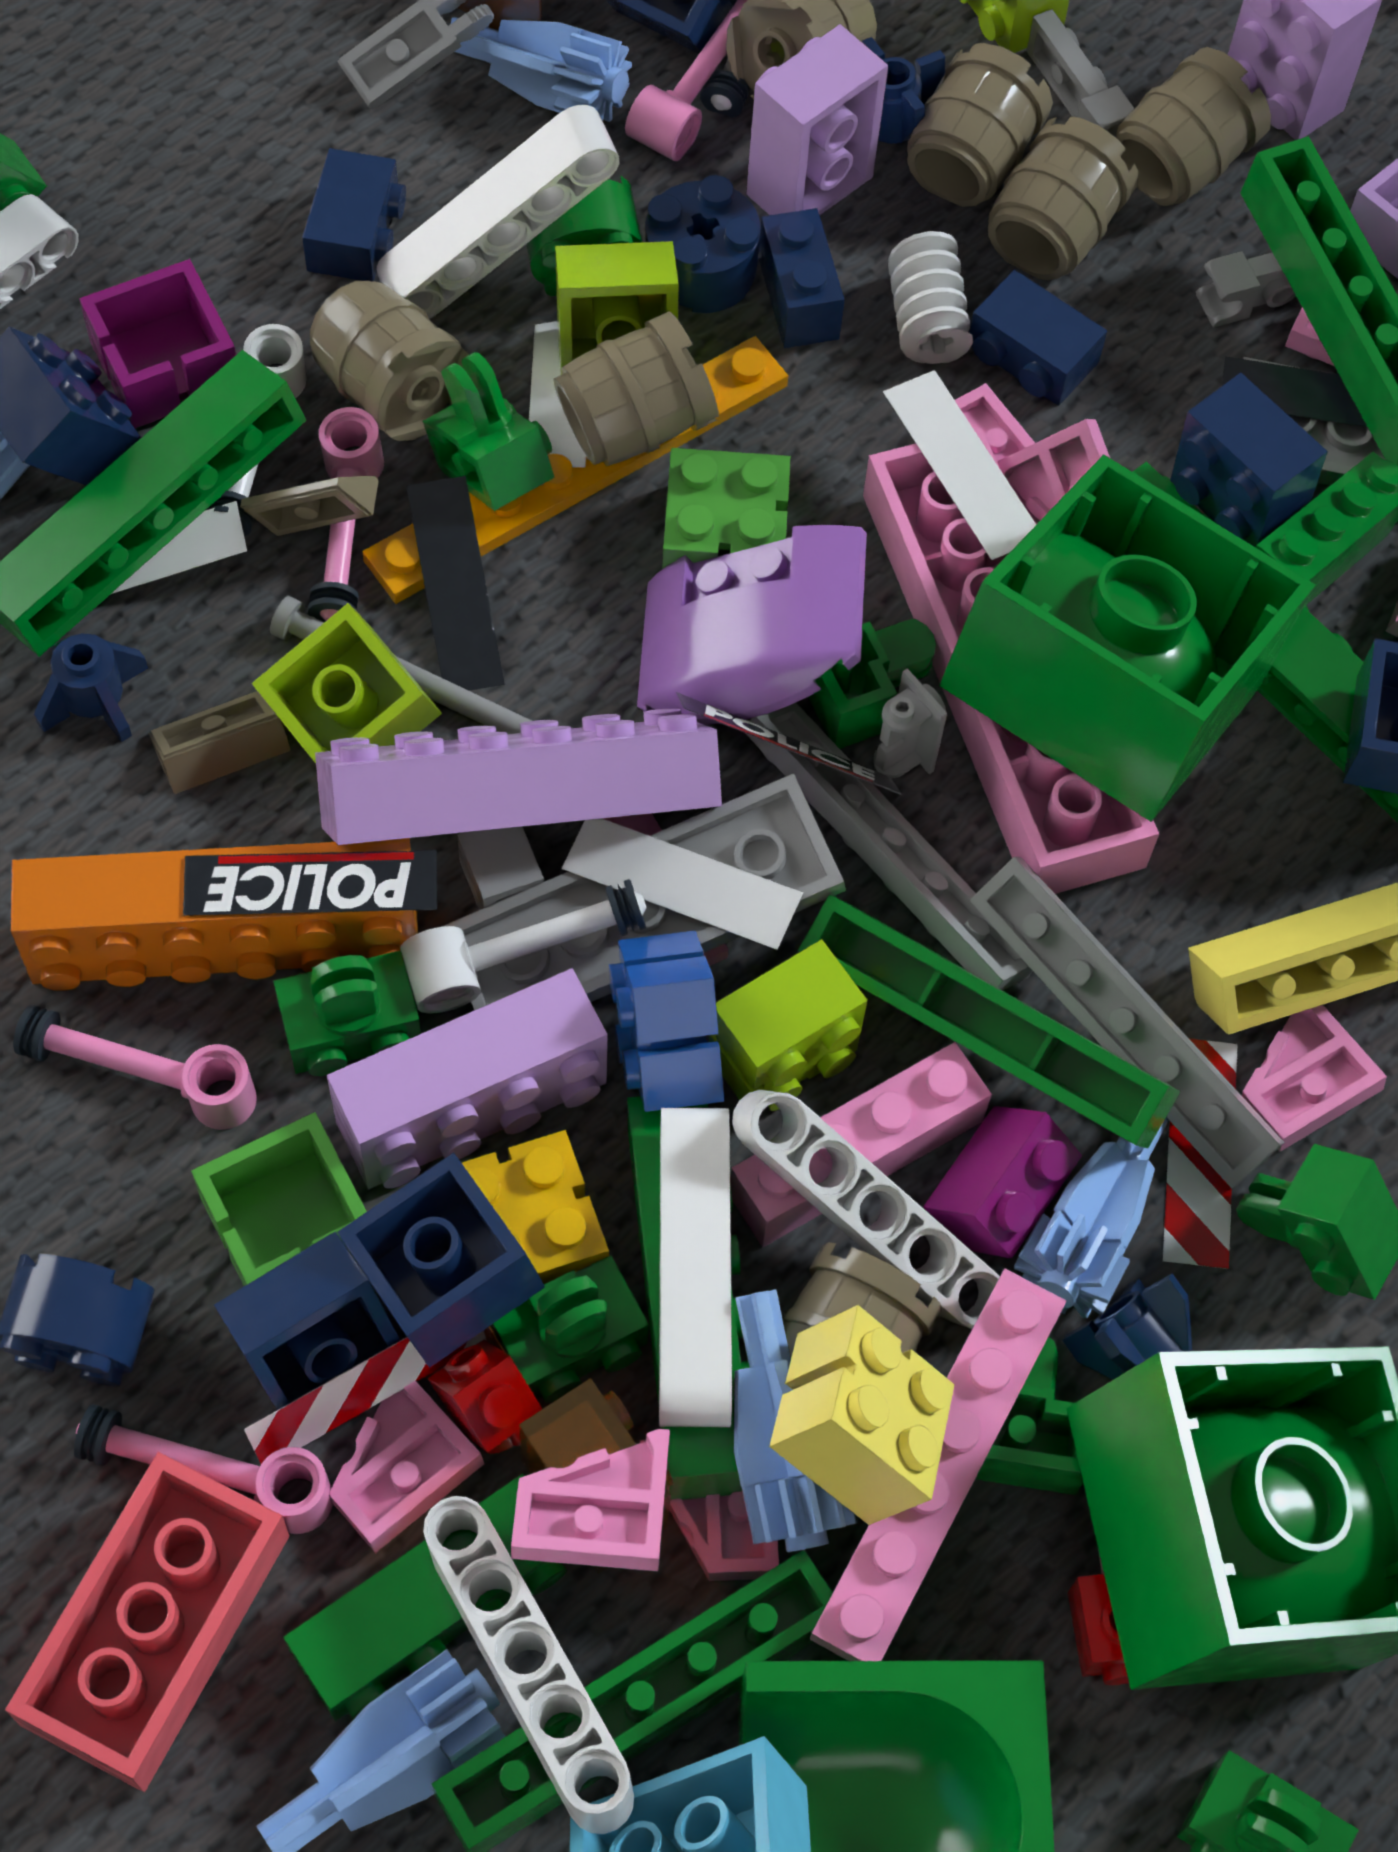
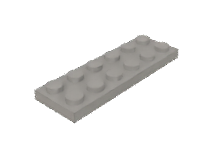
M794 773L726 802L722 806L710 809L651 835V837L803 892L794 913L826 900L829 894L835 896L846 891L844 880ZM568 871L444 926L461 928L469 947L609 900L605 889L607 886ZM644 900L646 910L643 918L646 929L640 930L637 924L634 925V931L631 927H628V935L621 936L618 926L614 925L477 971L481 993L471 1003L474 1010H477L573 968L590 1002L611 993L609 964L620 963L618 940L696 931L703 952H707L741 936Z

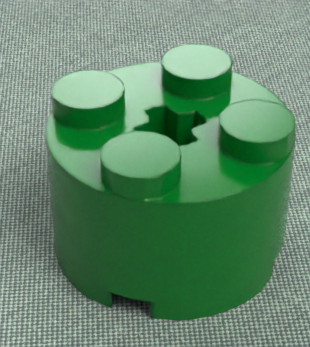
M621 175V183L607 179L526 244L531 273L536 280L544 284L547 295L557 296L555 246L642 243L632 187L629 181Z

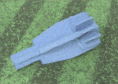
M452 17V19H451V24H452L454 21H456L458 18H457V17ZM501 20L499 30L486 27L471 40L461 42V47L454 51L490 63L491 66L488 74L490 77L533 104L558 113L572 106L589 105L597 110L602 121L610 122L612 120V106L621 108L623 104L621 100L624 98L630 84L627 71L632 67V62L625 60L629 48L621 45L622 41L561 22Z
M1167 1117L1148 1149L1136 1146L1122 1137H1119L1116 1143L1104 1142L1068 1183L1054 1208L1055 1213L1052 1218L1045 1214L1041 1215L1020 1252L1014 1269L1023 1272L1022 1277L1065 1299L1066 1303L1061 1313L1065 1314L1067 1309L1072 1306L1075 1307L1082 1318H1088L1092 1309L1100 1315L1104 1313L1130 1263V1260L1123 1257V1254L1141 1220L1155 1170L1148 1159L1169 1121Z
M763 1291L736 1297L749 1368L735 1371L734 1455L753 1544L784 1539L787 1552L829 1544L826 1530L857 1523L855 1514L769 1447L781 1397L783 1394L793 1390L785 1384L791 1359L777 1291Z
M446 1649L403 1681L397 1683L370 1702L310 1767L318 1782L256 1827L272 1852H296L341 1819L344 1820L350 1831H354L429 1798L434 1794L431 1783L505 1737L499 1723L490 1713L500 1705L498 1698L477 1668L465 1676L456 1659L452 1658Z

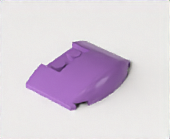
M793 526L791 538L693 563L684 555L663 568L648 582L637 707L643 712L654 709H681V714L696 715L698 723L704 725L721 724L684 709L676 693L678 692L743 719H750L787 707L821 690L815 679L824 674L840 659H842L843 665L850 670L861 661L867 533L862 527Z

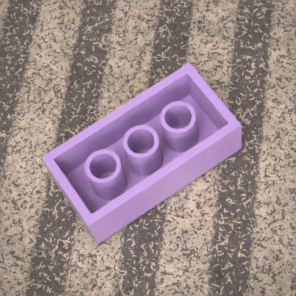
M571 968L328 1074L327 1080L337 1126L368 1190L382 1183L385 1188H395L406 1184L420 1173V1166L442 1156L446 1158L453 1152L458 1159L464 1158L479 1148L481 1139L503 1129L506 1134L522 1132L539 1121L541 1112L561 1103H564L567 1108H572L590 1101L600 1092V1086L606 1084L607 1033L576 973Z

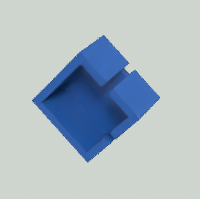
M696 931L618 940L620 963L609 964V979L614 1004L617 1003L620 1023L615 1025L619 1063H623L627 1090H639L645 1112L661 1110V1108H679L724 1102L720 1046L718 1041L708 1043L706 1041L707 1035L719 1034L714 977L706 956H704Z

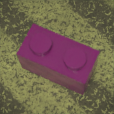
M994 1106L923 1208L971 1251L1013 1258L1082 1157V1154L1047 1112Z

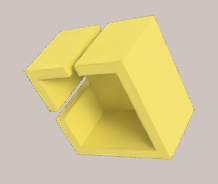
M856 1305L797 1333L785 1384L793 1390L783 1394L781 1397L769 1447L865 1523L871 1525L932 1500L955 1384L912 1349L902 1353V1341L863 1308Z

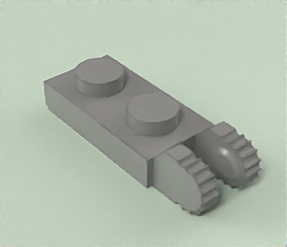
M419 0L340 57L337 62L367 106L372 110L459 49L461 42L471 40L480 31L493 22L494 14L488 5L481 4L478 7L476 6L448 26L441 15L454 11L460 4L465 3L466 0Z

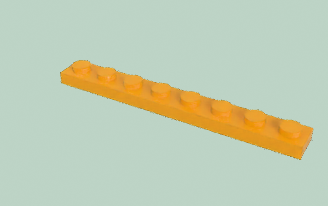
M754 336L703 364L719 411V417L715 418L716 421L694 431L690 427L678 436L660 444V448L650 453L643 452L610 466H606L603 462L592 465L586 457L585 467H572L567 457L561 454H549L548 458L555 478L495 511L469 492L480 555L483 556L669 453L671 448H678L784 389L788 385L789 375L758 338ZM413 524L362 551L364 563L395 604L425 588Z

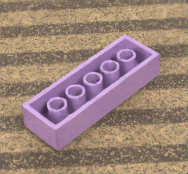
M656 709L643 712L644 722L636 723L632 720H620V715L604 714L583 717V727L572 729L570 726H558L557 720L520 723L521 733L508 735L507 732H496L495 726L465 727L458 729V739L444 741L442 738H433V732L401 733L394 735L395 745L378 747V744H370L369 738L337 739L330 741L331 751L315 753L322 829L337 845L719 807L722 806L717 729L698 723L696 715L681 714V709Z

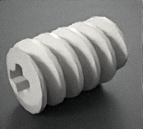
M927 231L914 234L902 240L892 249L888 258L891 290L894 295V309L897 314V329L900 332V349L906 357L919 363L952 362L967 353L973 344L972 334L968 333L970 317L965 312L967 310V299L963 294L964 281L959 275L961 273V263L957 257V241L952 235L944 232Z

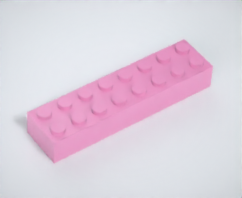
M982 427L974 428V431L998 466ZM912 444L869 455L863 497L913 619H917L927 625L934 634L936 647L932 665L939 682H941L982 581L1008 554L994 560L990 559L917 444ZM943 689L1012 858L1021 857L1055 894L1147 867L1159 837L1154 820L1150 822Z

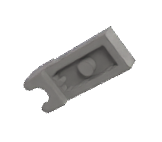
M1053 9L1033 16L1027 53L1072 117L1082 118L1099 125L1116 137L1118 126L1134 110L1130 101L1118 85L1108 89L1102 71L1098 67L1092 66L1080 49L1075 33L1070 28H1065Z
M1242 251L1215 258L1205 263L1204 269L1214 283L1202 286L1196 291V296L1213 328L1249 318L1253 307L1267 304L1270 307L1282 306L1296 296L1273 253L1247 260Z

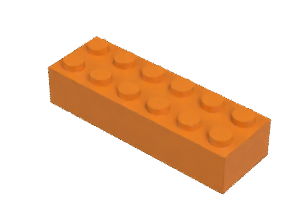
M410 838L337 845L336 842L12 860L11 933L32 984H41L47 989L56 991L74 989L80 985V981L106 980L115 986L132 987L142 984L146 977L172 976L173 979L179 982L198 983L209 979L213 973L237 972L239 976L244 978L264 979L274 975L276 970L302 968L306 973L312 972V967L336 957L362 955L365 958L400 951L401 945L407 939L418 934L417 910L183 916L185 856L411 851Z

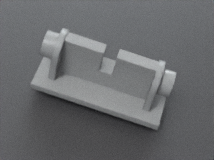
M908 668L902 672L899 693L888 700L883 707V724L880 740L883 743L878 745L873 758L875 769L879 773L891 778L900 777L919 764L928 774L934 772L947 716L945 705L937 691L928 684L922 685Z

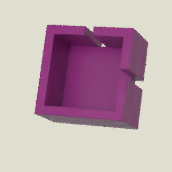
M190 259L79 298L90 343L108 380L112 382L116 396L130 409L132 416L128 420L134 428L166 417L181 404L180 401L188 398L236 356L235 346Z

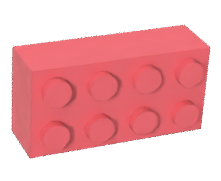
M157 1452L5 1711L24 1729L145 1793L290 1536L283 1516L186 1465Z

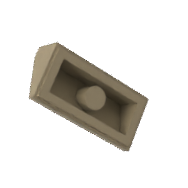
M376 476L337 477L243 498L240 507L275 535L280 536L373 515L379 481Z
M258 691L153 729L148 733L175 794L290 751L282 721Z

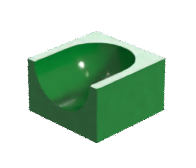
M1103 454L982 581L939 686L1152 822L1262 686L1316 584Z
M1389 1346L1159 1352L1066 1408L1131 1690L1365 1668L1398 1654V1377Z
M746 1661L738 1692L739 1745L765 1736L807 1786L811 1852H1055L1043 1661Z

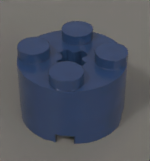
M718 175L708 176L702 181H691L676 185L651 199L648 204V214L645 222V242L673 241L678 276V305L692 308V312L713 313L730 308L740 302L750 290L758 265L760 220L752 203L733 188V184L729 179Z
M27 1254L20 1255L0 1321V1350L15 1355L14 1362L28 1368L54 1372L57 1360L63 1361L74 1368L81 1369L80 1377L83 1379L119 1387L123 1374L131 1373L133 1370L155 1290L152 1286L137 1278L133 1279L131 1290L114 1285L113 1278L116 1270L97 1264L50 1254H39L35 1263Z

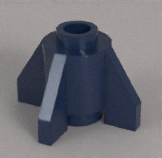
M872 37L862 40L866 47L888 65L878 141L890 144L907 141L910 139L915 127L925 117L924 104L934 94L945 75V55L941 50L916 59L914 67L912 63L903 58H885V53Z
M84 633L67 637L51 646L53 651L50 661L52 675L34 713L37 724L43 732L70 717V711L79 717L93 718L103 716L105 722L121 742L131 737L130 727L118 702L121 700L123 692L122 684L148 669L146 659L137 649L106 641L96 635Z
M1173 1274L1166 1276L1147 1288L1138 1278L1129 1283L1120 1299L1106 1308L1104 1313L1099 1315L1094 1322L1091 1320L1065 1335L1062 1341L1077 1362L1113 1380L1159 1352L1193 1351L1188 1294Z

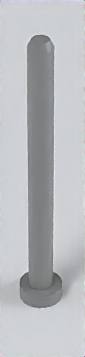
M287 596L281 601L274 613L270 625V633L284 641H288L292 634L304 640L324 622L305 614L304 603ZM396 657L432 701L485 726H495L496 731L507 732V735L521 733L520 723L532 721Z

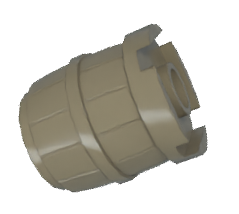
M748 0L742 5L744 7H742L739 15L731 19L727 28L726 52L731 71L737 81L740 78L745 79L748 86L754 91L755 83L766 70L773 66L779 67L798 54L809 40L815 37L821 38L839 24L861 42L870 37L875 40L877 22L874 9L869 0Z
M987 43L974 44L967 53H962V49L956 53L946 69L943 83L937 92L930 96L924 104L925 117L913 130L907 145V162L910 172L928 192L962 207L976 206L993 197L1017 164H1020L1029 140L1040 131L1049 116L1053 104L1050 88L1045 80L1042 79L1039 86H1037L1035 81L1026 74L1031 64L1023 57L1004 47Z
M1209 47L1199 49L1194 55L1192 54L1185 58L1176 68L1173 75L1165 82L1148 91L1139 105L1118 126L1115 138L1126 148L1121 158L1126 163L1128 170L1135 163L1138 170L1137 188L1157 204L1168 206L1187 201L1207 184L1214 183L1227 170L1229 164L1240 153L1251 150L1270 130L1271 113L1266 97L1260 87L1253 93L1250 92L1247 85L1241 80L1248 71L1238 61L1216 49Z
M1070 117L1065 125L1055 124L1056 118L1047 121L1031 143L1030 152L1020 164H1017L1005 180L1004 188L989 213L988 236L994 249L1007 263L1042 280L1058 279L1071 273L1088 252L1103 238L1107 232V225L1113 215L1125 205L1138 185V170L1135 163L1128 170L1126 163L1121 158L1126 150L1122 143L1101 126L1078 117Z
M354 281L340 287L323 303L316 313L310 328V346L317 365L335 384L338 392L345 399L357 404L371 414L377 422L378 429L384 431L390 438L396 441H408L426 435L427 433L422 421L442 411L447 403L453 405L441 371L453 363L459 364L462 367V359L469 354L451 334L437 328L429 320L423 309L403 298L385 284L375 281Z
M670 311L645 322V328L596 345L597 348L561 368L562 375L553 379L554 387L567 421L581 449L592 465L603 462L606 466H610L643 452L650 453L659 449L660 444L678 436L690 427L693 431L699 430L716 421L715 418L719 417L716 399L702 363L695 364L687 347L693 344L678 319Z
M828 1242L822 1245L809 1268L812 1276L803 1288L793 1307L786 1310L782 1318L790 1359L797 1333L856 1305L863 1308L902 1341V1353L910 1349L916 1352L921 1337L930 1335L942 1312L941 1304L935 1296L927 1308L923 1302L915 1297L921 1284L911 1276L891 1264L852 1247L846 1259L833 1256L836 1243Z

